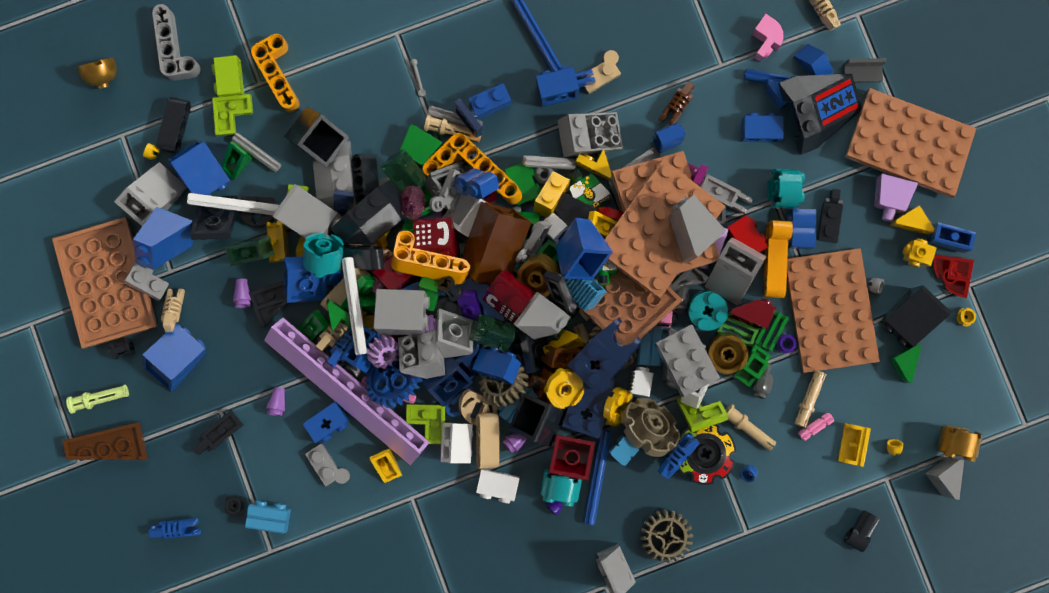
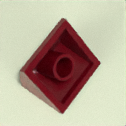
M393 254L384 261L385 267L383 269L372 270V273L384 289L402 290L421 278V276L395 271L391 266Z

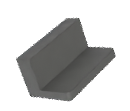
M886 58L848 59L842 65L843 74H852L855 83H881L883 81L882 66L886 63Z

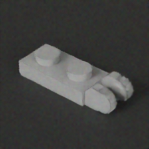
M708 174L705 175L700 185L702 189L726 205V207L733 208L742 214H746L748 210L735 203L737 198L748 204H751L753 201L751 197L741 193L740 190Z

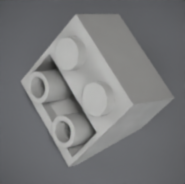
M437 330L398 338L401 373L425 379L445 375L444 357L436 344Z

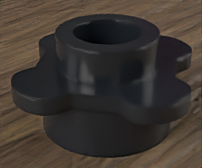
M227 496L225 513L228 515H242L244 513L243 503L245 498L243 496Z

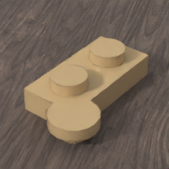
M613 50L607 51L604 55V62L591 69L594 73L591 77H594L596 82L592 85L584 86L588 94L621 75L616 66L619 60L617 52Z

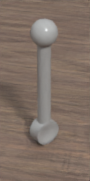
M412 59L410 64L414 68L419 87L418 94L420 97H425L426 92L422 87L417 69L418 62L416 59Z

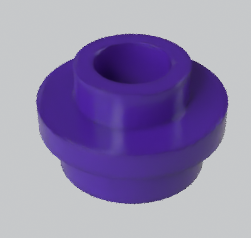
M784 334L779 337L776 345L780 352L790 353L796 347V340L793 336ZM784 340L789 342L788 347L783 346Z

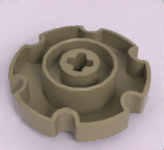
M637 398L634 402H630L623 410L621 423L626 426L624 430L626 437L637 449H644L647 455L655 457L664 456L671 452L679 443L680 431L675 427L677 422L674 416L666 407L658 406L655 400Z

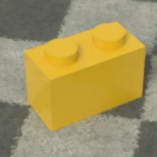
M552 172L535 200L533 212L540 213L545 218L555 213V208L563 192H568L570 180Z

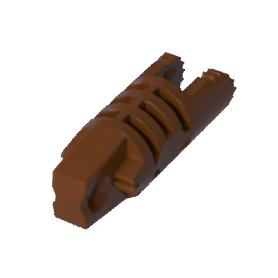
M687 81L682 89L678 88L658 118L659 121L663 122L671 112L674 115L670 119L668 126L677 122L693 98V95H691L695 88L693 83Z

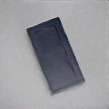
M460 98L454 101V111L475 138L481 136L482 126L477 121L474 111L469 110Z
M335 190L334 211L343 217L354 207V192Z

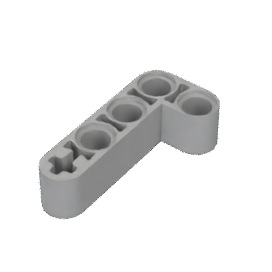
M164 4L156 5L152 15L161 72L172 81L197 77L201 72L200 65L190 56L180 57L176 21L173 12ZM170 30L169 34L163 37L164 32ZM172 48V52L166 55V51ZM193 64V68L188 71L187 66ZM175 67L172 73H168L169 68Z

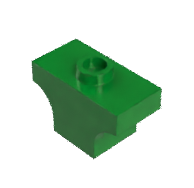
M754 344L748 352L746 365L741 370L735 372L733 377L750 387L755 380L761 377L769 365L768 360L771 355Z

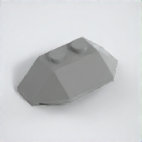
M350 141L343 145L327 168L316 160L313 162L316 198L333 210L335 190L354 192Z

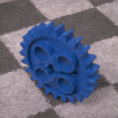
M399 355L396 356L398 361H393L392 366L387 365L384 369L371 365V372L366 373L369 376L364 381L368 384L365 387L369 391L367 395L381 407L389 408L391 405L395 408L397 403L403 405V399L409 401V395H415L413 390L420 388L417 383L423 381L420 377L400 372Z

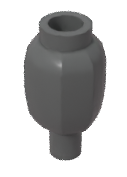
M685 287L675 291L682 299V302L673 310L674 312L683 313L688 307L689 290Z
M771 364L767 366L761 377L753 383L754 397L765 399L766 395L771 392L773 385V376L770 373Z

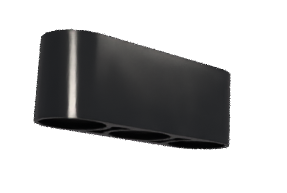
M174 97L168 99L156 143L158 150L175 154L179 152L191 110L190 101Z
M355 154L352 157L351 168L356 205L379 187L377 161L373 155Z
M343 245V258L352 257L355 268L377 270L385 267L383 247Z

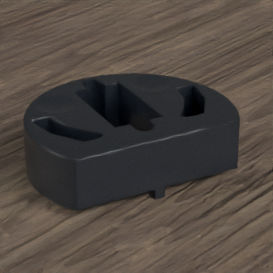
M241 196L240 200L277 204L276 199L272 197ZM238 211L242 220L253 227H264L267 222L272 223L275 219L273 215L261 214V222L258 221L256 225L254 213Z

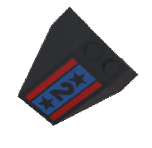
M852 74L794 76L778 83L783 101L790 102L799 130L800 135L794 137L799 155L820 147L858 114L862 108Z

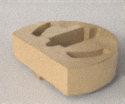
M466 389L459 399L461 415L465 420L476 425V419H472L470 416L476 402L482 403L478 414L497 413L498 406L492 405L482 394L470 389Z

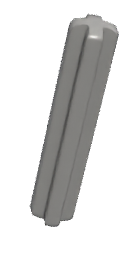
M430 106L428 109V114L433 118L441 120L444 118L449 123L467 127L455 112L435 106ZM477 119V121L482 126V121Z
M239 133L232 137L234 143L274 172L279 171L281 164Z
M525 155L522 161L525 167L572 170L576 168V160L572 158Z

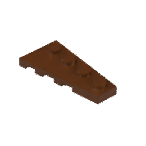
M141 422L63 440L66 460H148Z

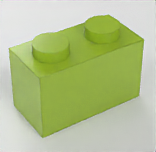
M237 55L214 58L212 72L216 76V83H214L215 94L219 97L244 95L241 60Z

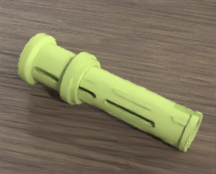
M123 385L93 394L85 392L78 397H67L66 404L69 412L73 414L77 410L91 409L96 404L128 397L129 391L128 387Z

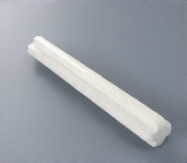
M189 193L187 197L189 205L274 215L280 206L277 204Z
M346 257L342 259L354 349L356 355H362L367 353L354 260L352 257Z

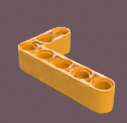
M462 133L454 134L423 165V172L427 177L433 169L445 168L460 162L462 159L472 169L476 168L482 171L485 166H489L488 170L482 172H492L497 176V179L502 178V181L498 183L499 189L496 192L510 204H517L522 199V192L516 183ZM464 142L461 147H457L459 143ZM477 154L475 158L470 159L471 155ZM450 155V158L444 161V158ZM516 190L512 196H508L510 191Z

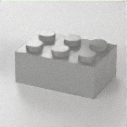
M689 325L654 343L681 396L685 397L720 379L693 325Z

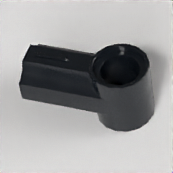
M863 510L855 526L846 533L844 542L856 550L864 552L870 543V535L880 519Z

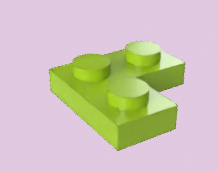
M251 94L213 98L216 136L235 135V116L253 114Z
M681 397L677 398V404L691 432L728 420V414L721 401L703 407L700 404L699 408H694L680 401Z
M407 404L406 423L425 424V439L430 442L429 444H441L442 424L445 423L446 405L443 407L442 405Z

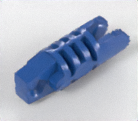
M351 328L348 329L330 351L332 355L327 360V364L332 368L339 361H345L341 357L353 339Z
M686 433L680 439L677 447L669 453V457H665L658 472L663 477L669 479L680 469V465H683L684 461L688 459L687 456L693 453L699 445V441L691 433Z
M198 518L159 522L157 525H152L148 531L150 538L161 537V539L198 536L201 534L200 528H187L196 525L199 522Z

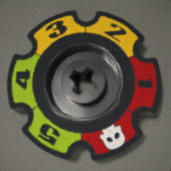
M717 424L695 432H691L690 428L686 427L680 433V439L689 432L699 441V445L690 456H687L688 459L678 469L682 475L689 473L691 475L690 481L701 485L714 484L715 477L723 480L730 474L735 465V461L731 459V455L736 453L734 440L728 432L720 433V426ZM702 449L709 450L706 458L700 455L703 453Z

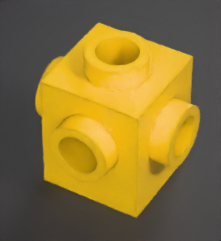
M923 239L910 241L903 249V254H905L903 260L907 261L908 265L916 268L931 266L937 247L928 245V242Z

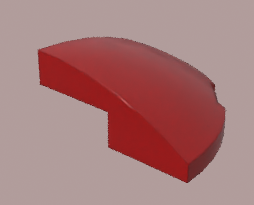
M935 254L934 269L937 277L942 280L948 291L957 296L967 298L974 259Z

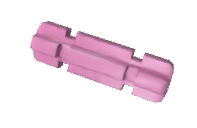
M826 413L821 416V419L818 418L806 426V429L800 430L798 432L800 438L806 441L811 437L810 435H815L824 429L826 425L833 423L834 418L832 415Z

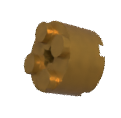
M537 254L529 257L518 270L517 279L534 293L538 292L546 297L550 292L543 275L547 270L560 274V270L552 258L546 254Z
M728 332L718 333L708 344L707 354L718 372L732 374L741 370L746 365L748 360L747 347L737 335ZM729 349L732 354L725 357L723 352Z
M942 425L937 446L938 452L956 458V455L965 460L975 462L976 458H978L983 434L976 431L973 434L970 433L969 429Z

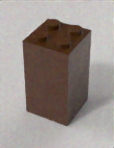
M481 201L461 259L466 260L470 265L468 276L472 278L473 282L477 284L485 282L491 285L495 278L505 269L509 273H513L517 263L515 261L516 257L522 249L531 221L514 209Z

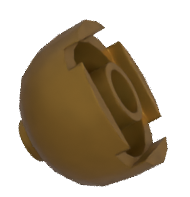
M114 57L76 67L81 80L89 86H97L98 89L109 87V82L113 81L117 76V65Z

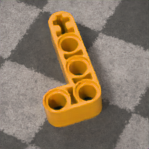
M273 34L256 43L251 49V54L280 105L287 112L293 113L299 108V100L275 60L287 53L288 44L282 35ZM276 42H282L279 48H274ZM260 51H266L263 57H258ZM269 67H275L274 72L270 74L267 73ZM281 82L284 83V87L282 89H276L277 84ZM287 95L290 98L292 104L288 105V102L284 96Z
M771 220L766 226V245L768 247L765 249L764 297L785 298L788 240L791 239L793 231L791 221Z
M401 231L398 233L391 266L395 271L435 280L451 276L455 280V284H463L466 281L470 265L466 260L413 248L415 238L411 232Z

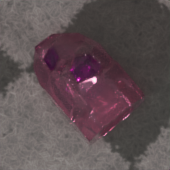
M405 187L400 199L402 202L401 209L404 216L410 221L417 220L424 211L425 195L419 187Z

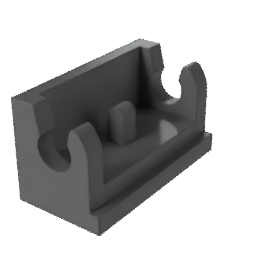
M460 162L429 173L424 185L433 197H439L450 168L465 173Z

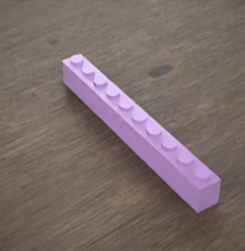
M280 319L270 328L264 340L409 465L418 458L430 443L390 408L381 407L373 402L371 397L367 395L369 391L340 365L336 364L332 368L327 364V360L330 357L316 348L313 342L286 319Z

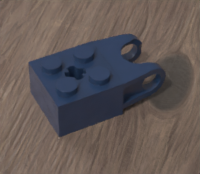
M620 318L598 333L568 364L595 393L599 392L624 367L642 342V339L639 337L628 345H622L617 341L616 331L622 323ZM594 361H600V368L594 366Z
M474 338L472 354L444 358L445 375L428 379L421 378L423 380L422 384L443 407L474 383L472 379L478 373L472 370L480 351L479 344Z
M616 375L597 393L583 381V397L576 405L567 407L561 426L599 439L606 419L603 416L604 406L608 396L612 397L613 395L612 390L614 389ZM586 408L590 409L591 416L583 419L581 411H585Z

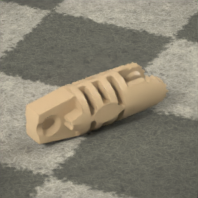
M809 0L820 20L829 31L841 25L837 13L829 0Z
M167 289L161 316L165 332H173L176 322H179L185 294L184 289H178L177 297H173L172 289Z
M339 322L332 331L329 325L320 334L319 337L322 339L318 342L316 348L323 352L329 345L333 347L348 331L349 327Z

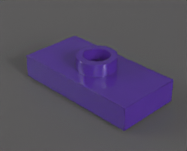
M462 290L463 294L457 301L463 317L473 320V323H484V313L476 291Z

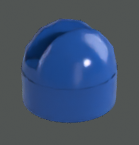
M747 465L741 470L740 476L746 482H753L757 477V469L752 465Z

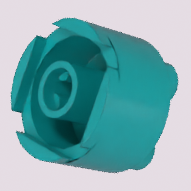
M773 169L770 173L773 174V177L768 179L767 197L768 200H772L770 206L796 208L799 203H803L805 199V194L802 192V184L805 181L804 172H800L797 169Z
M315 233L307 236L303 245V266L306 270L313 273V276L317 278H322L325 275L342 270L343 241L339 237L332 234L331 237L325 236V233Z
M701 290L693 294L686 309L690 321L699 329L706 331L719 328L726 321L728 315V307L725 300L717 293L709 290ZM705 306L711 308L709 310V314H706L705 312L703 313V311H705Z
M545 469L540 491L543 501L553 503L555 500L562 502L565 506H574V502L579 500L582 480L549 474V469Z

